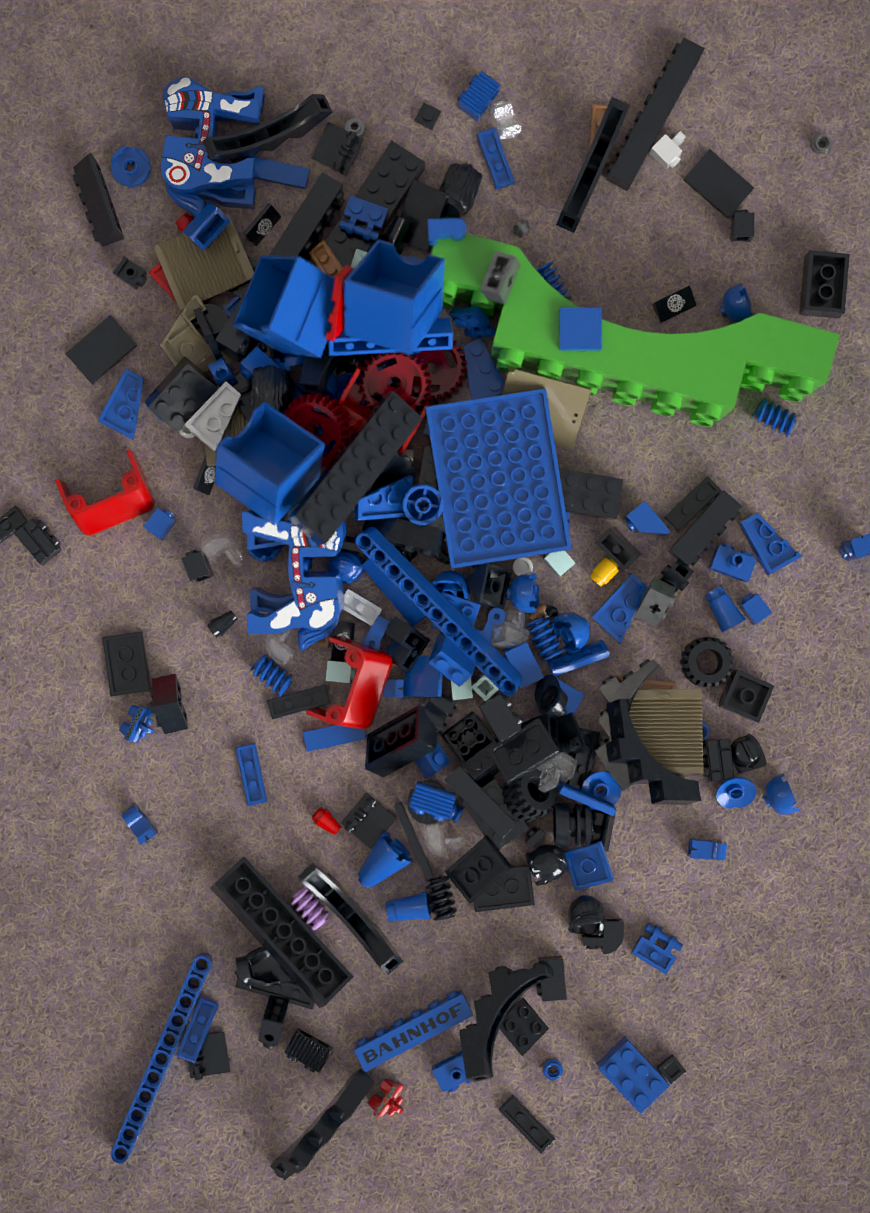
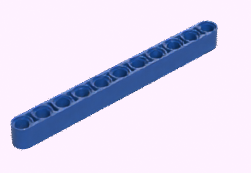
M367 527L356 537L358 548L502 693L513 695L523 681L522 675L376 528Z
M208 953L197 955L190 967L112 1148L111 1158L116 1163L126 1162L137 1142L212 967L213 959ZM205 959L208 966L205 968L199 966L198 960ZM190 978H197L200 983L199 986H193L190 983ZM182 997H189L192 1003L185 1005ZM180 1015L183 1018V1023H176L174 1016ZM172 1034L175 1037V1042L167 1041L166 1035ZM158 1053H164L167 1056V1060L161 1061L158 1058ZM150 1072H156L159 1075V1079H152ZM142 1091H148L151 1098H144ZM134 1110H140L143 1116H135ZM126 1129H132L135 1135H127ZM117 1148L125 1149L126 1155H121Z

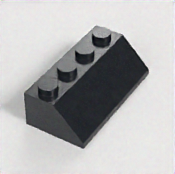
M90 153L73 167L75 174L72 176L76 186H80L82 192L79 193L80 200L83 205L87 206L88 211L85 214L89 224H93L94 230H92L94 240L95 242L99 241L103 247L125 238L100 165L92 153Z
M418 705L367 734L365 770L384 778L437 749V730L423 706Z

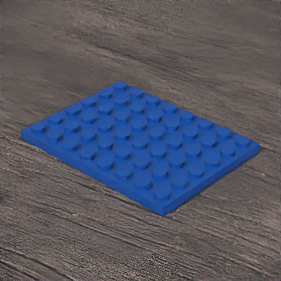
M546 389L425 407L438 491L443 499L442 516L451 569L572 549Z

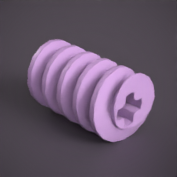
M304 886L290 897L294 898L291 906L299 905L295 911H303L300 918L307 917L308 920L305 924H313L311 930L314 931L330 919H326L329 912H322L324 905L316 906L319 898L312 899L314 893H307L309 888Z

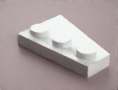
M225 382L185 423V427L213 452H216L217 445L226 431L241 398V394L229 383Z

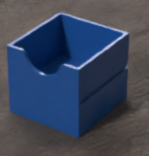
M377 240L345 279V335L412 355L442 313L445 258L428 255L426 260L421 263H410L399 256L392 243Z
M261 256L232 326L281 353L320 358L327 342L326 334L328 331H331L332 322H329V315L335 306V302L332 301L335 278L322 272L300 257Z
M263 402L254 410L250 421L240 434L233 438L227 435L217 445L215 484L275 526L306 495L320 477L325 443L266 402Z

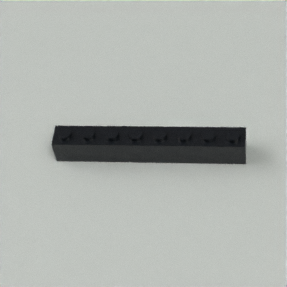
M683 38L681 43H676L671 53L674 55L672 60H667L662 69L665 72L662 78L658 76L653 85V88H655L653 95L648 94L643 104L646 106L644 111H639L634 120L637 123L635 128L629 129L625 137L627 140L625 146L620 145L615 155L618 159L615 163L611 162L606 171L609 174L607 181L626 191L629 190L705 48L686 38Z

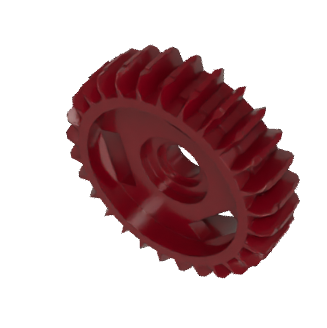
M453 340L452 349H448L457 364L456 367H450L443 353L445 350L421 351L418 355L417 360L424 359L422 366L433 363L437 367L436 372L431 374V377L426 378V380L432 381L433 386H440L437 392L425 393L429 397V404L431 399H434L435 404H437L438 398L445 402L446 395L451 399L452 391L456 394L458 393L456 386L463 387V383L460 380H466V376L462 373H467L468 369L462 366L467 364V360H461L465 357V353L459 354L462 347L458 346L455 348L456 340ZM418 376L413 378L411 393L414 396H417L419 393L421 377Z
M403 352L378 353V356L371 353L370 357L372 360L365 359V363L368 366H361V370L364 373H359L358 375L363 380L357 382L358 386H363V388L358 390L359 394H365L361 397V400H368L366 408L371 405L374 408L378 403L373 397L375 392L383 396L394 391L418 413V405L424 407L422 399L429 400L425 393H431V388L427 386L432 385L431 380H426V378L431 377V373H425L429 366H422L424 359L417 360V352L413 356ZM396 358L397 363L378 370V363ZM414 376L421 377L417 396L411 395ZM398 377L401 381L398 387L390 386V378Z
M315 393L305 394L295 399L294 403H290L284 414L294 423L325 443L324 448L333 440L337 442L335 448L327 455L323 452L321 468L328 467L353 435L349 433L353 426H349L347 423L351 418L345 417V414L348 412L347 410H340L343 404L336 406V399L329 401V395L323 397L322 393L316 395ZM313 407L323 409L330 417L313 411ZM316 424L323 428L322 435L316 434L314 430Z

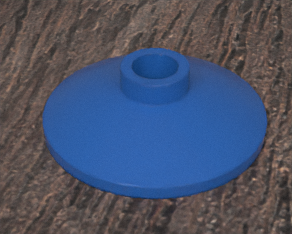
M605 771L589 775L581 790L610 801L614 805L618 802L621 795V788L612 775ZM598 786H603L601 792L596 790Z
M734 777L719 785L716 791V798L718 803L725 808L732 809L737 807L740 809L749 805L755 799L757 791L751 780L743 777Z

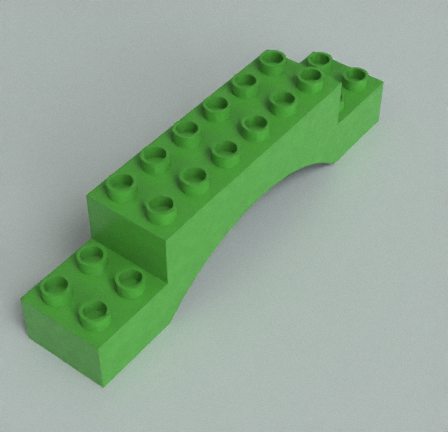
M466 233V236L461 241H454L451 238L437 239V245H434L431 254L445 258L442 307L454 308L456 301L469 304L471 307H479L489 319L493 318L494 312L501 313L490 357L497 361V370L508 373L510 366L517 369L522 367L536 371V374L548 376L549 378L552 377L557 380L563 378L574 381L576 385L590 387V396H595L598 389L613 392L611 400L626 406H635L636 399L652 403L651 412L663 416L672 417L675 410H681L691 413L689 422L699 426L712 427L713 421H720L733 410L740 387L762 392L764 386L768 385L780 389L778 397L792 402H802L803 395L809 396L827 383L840 336L837 333L763 313H758L741 322L719 329L684 334L645 332L626 328L602 319L601 351H559V309L580 307L563 297L549 285L533 268L519 247ZM495 251L515 256L520 264L519 272L506 304L487 299L481 291V286Z

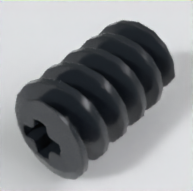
M439 876L426 880L430 884L425 888L432 889V892L427 896L434 897V900L429 902V905H436L431 910V913H438L433 918L434 921L454 917L455 915L453 914L457 912L456 907H451L455 904V900L449 899L453 896V892L447 891L451 888V884L445 883L449 880V876Z

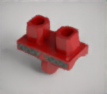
M385 1079L379 1087L386 1093L385 1097L381 1099L375 1094L368 1102L374 1110L373 1115L377 1118L379 1116L383 1117L386 1112L392 1116L395 1111L402 1113L404 1110L400 1105L404 1099L398 1096L404 1086Z

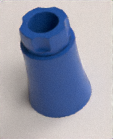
M722 586L705 594L721 633L746 620Z
M427 891L386 902L388 921L431 919Z

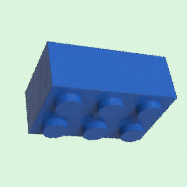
M626 1036L596 1063L603 1075L640 1114L670 1086L663 1075Z

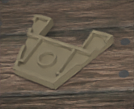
M194 294L159 344V347L174 367L184 357H187L205 372L210 370L208 364L216 361L210 347L191 323V320L196 317L193 310L199 307L202 311L207 309L197 294ZM222 353L227 364L236 361Z

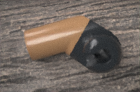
M540 604L536 607L537 613H528L533 622L541 616L550 619L558 616L557 608L547 604Z

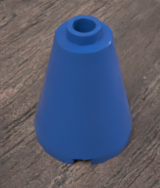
M388 832L380 835L358 872V881L364 887L372 888L412 861V858H409L411 854L406 846L397 838L396 842L389 837L391 834Z

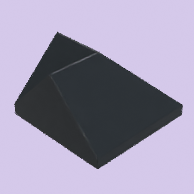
M484 563L465 581L474 597L475 603L504 610L512 570L491 563Z

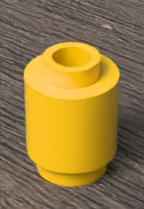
M604 557L592 570L590 578L598 586L602 587L619 572L618 565L611 558L607 559Z

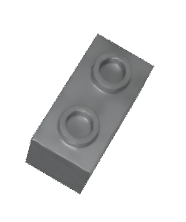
M495 251L481 286V291L487 299L506 304L520 269V264L515 256Z
M653 577L636 609L634 617L656 627L660 620L664 621L668 613L667 607H672L674 604L676 587Z

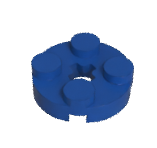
M122 147L112 156L111 173L122 186L128 188L137 187L148 179L151 173L150 161L145 152L140 148ZM128 163L131 165L136 164L133 171H127Z
M284 353L277 354L278 358L272 357L273 361L283 370L293 369L292 366L298 364L303 366L305 356Z

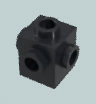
M678 559L672 566L668 564L662 570L661 574L663 576L660 580L676 587L675 594L678 590L682 592L690 583L687 580L694 571Z

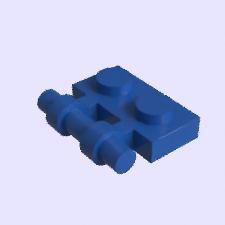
M350 195L344 211V217L350 218V221L348 223L341 220L339 228L346 230V233L361 235L363 239L377 241L379 233L374 232L373 229L376 227L382 230L388 214V208ZM357 221L367 224L366 229L357 226Z
M479 307L451 309L449 315L457 326L466 327L464 330L466 336L471 338L479 336L489 338L496 334V329L488 324L490 319Z
M648 923L644 930L650 933V937L647 939L641 935L631 953L667 975L677 958L670 953L671 950L674 948L680 951L683 944L678 942L676 937L662 932V929L658 926L654 927ZM657 938L666 943L664 949L655 944Z

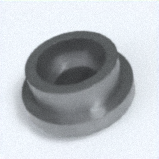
M351 118L346 122L345 130L354 132L360 137L365 131V126L359 118ZM352 125H357L358 129L353 130L351 127Z
M825 134L817 135L812 141V149L817 154H826L832 147L830 137ZM818 142H823L825 147H819Z
M519 220L513 226L515 230L512 233L521 237L531 227L528 224L529 221Z

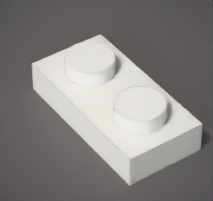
M349 589L344 594L343 610L372 626L382 609Z

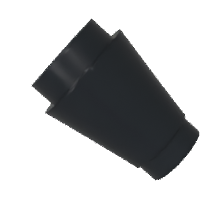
M230 610L210 620L207 627L216 638L218 636L222 637L238 619Z

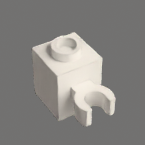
M680 131L671 140L665 134L651 148L649 154L665 170L670 166L674 168L681 160L679 157L682 150L678 146L684 142L686 136Z

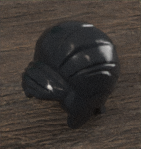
M552 844L542 845L530 853L527 852L525 855L531 873L534 877L541 878V880L535 882L537 886L548 884L552 880L560 878L566 871L567 858L558 846Z
M588 895L579 896L573 900L568 911L569 932L592 935L598 928V936H601L605 914L603 904L595 897Z

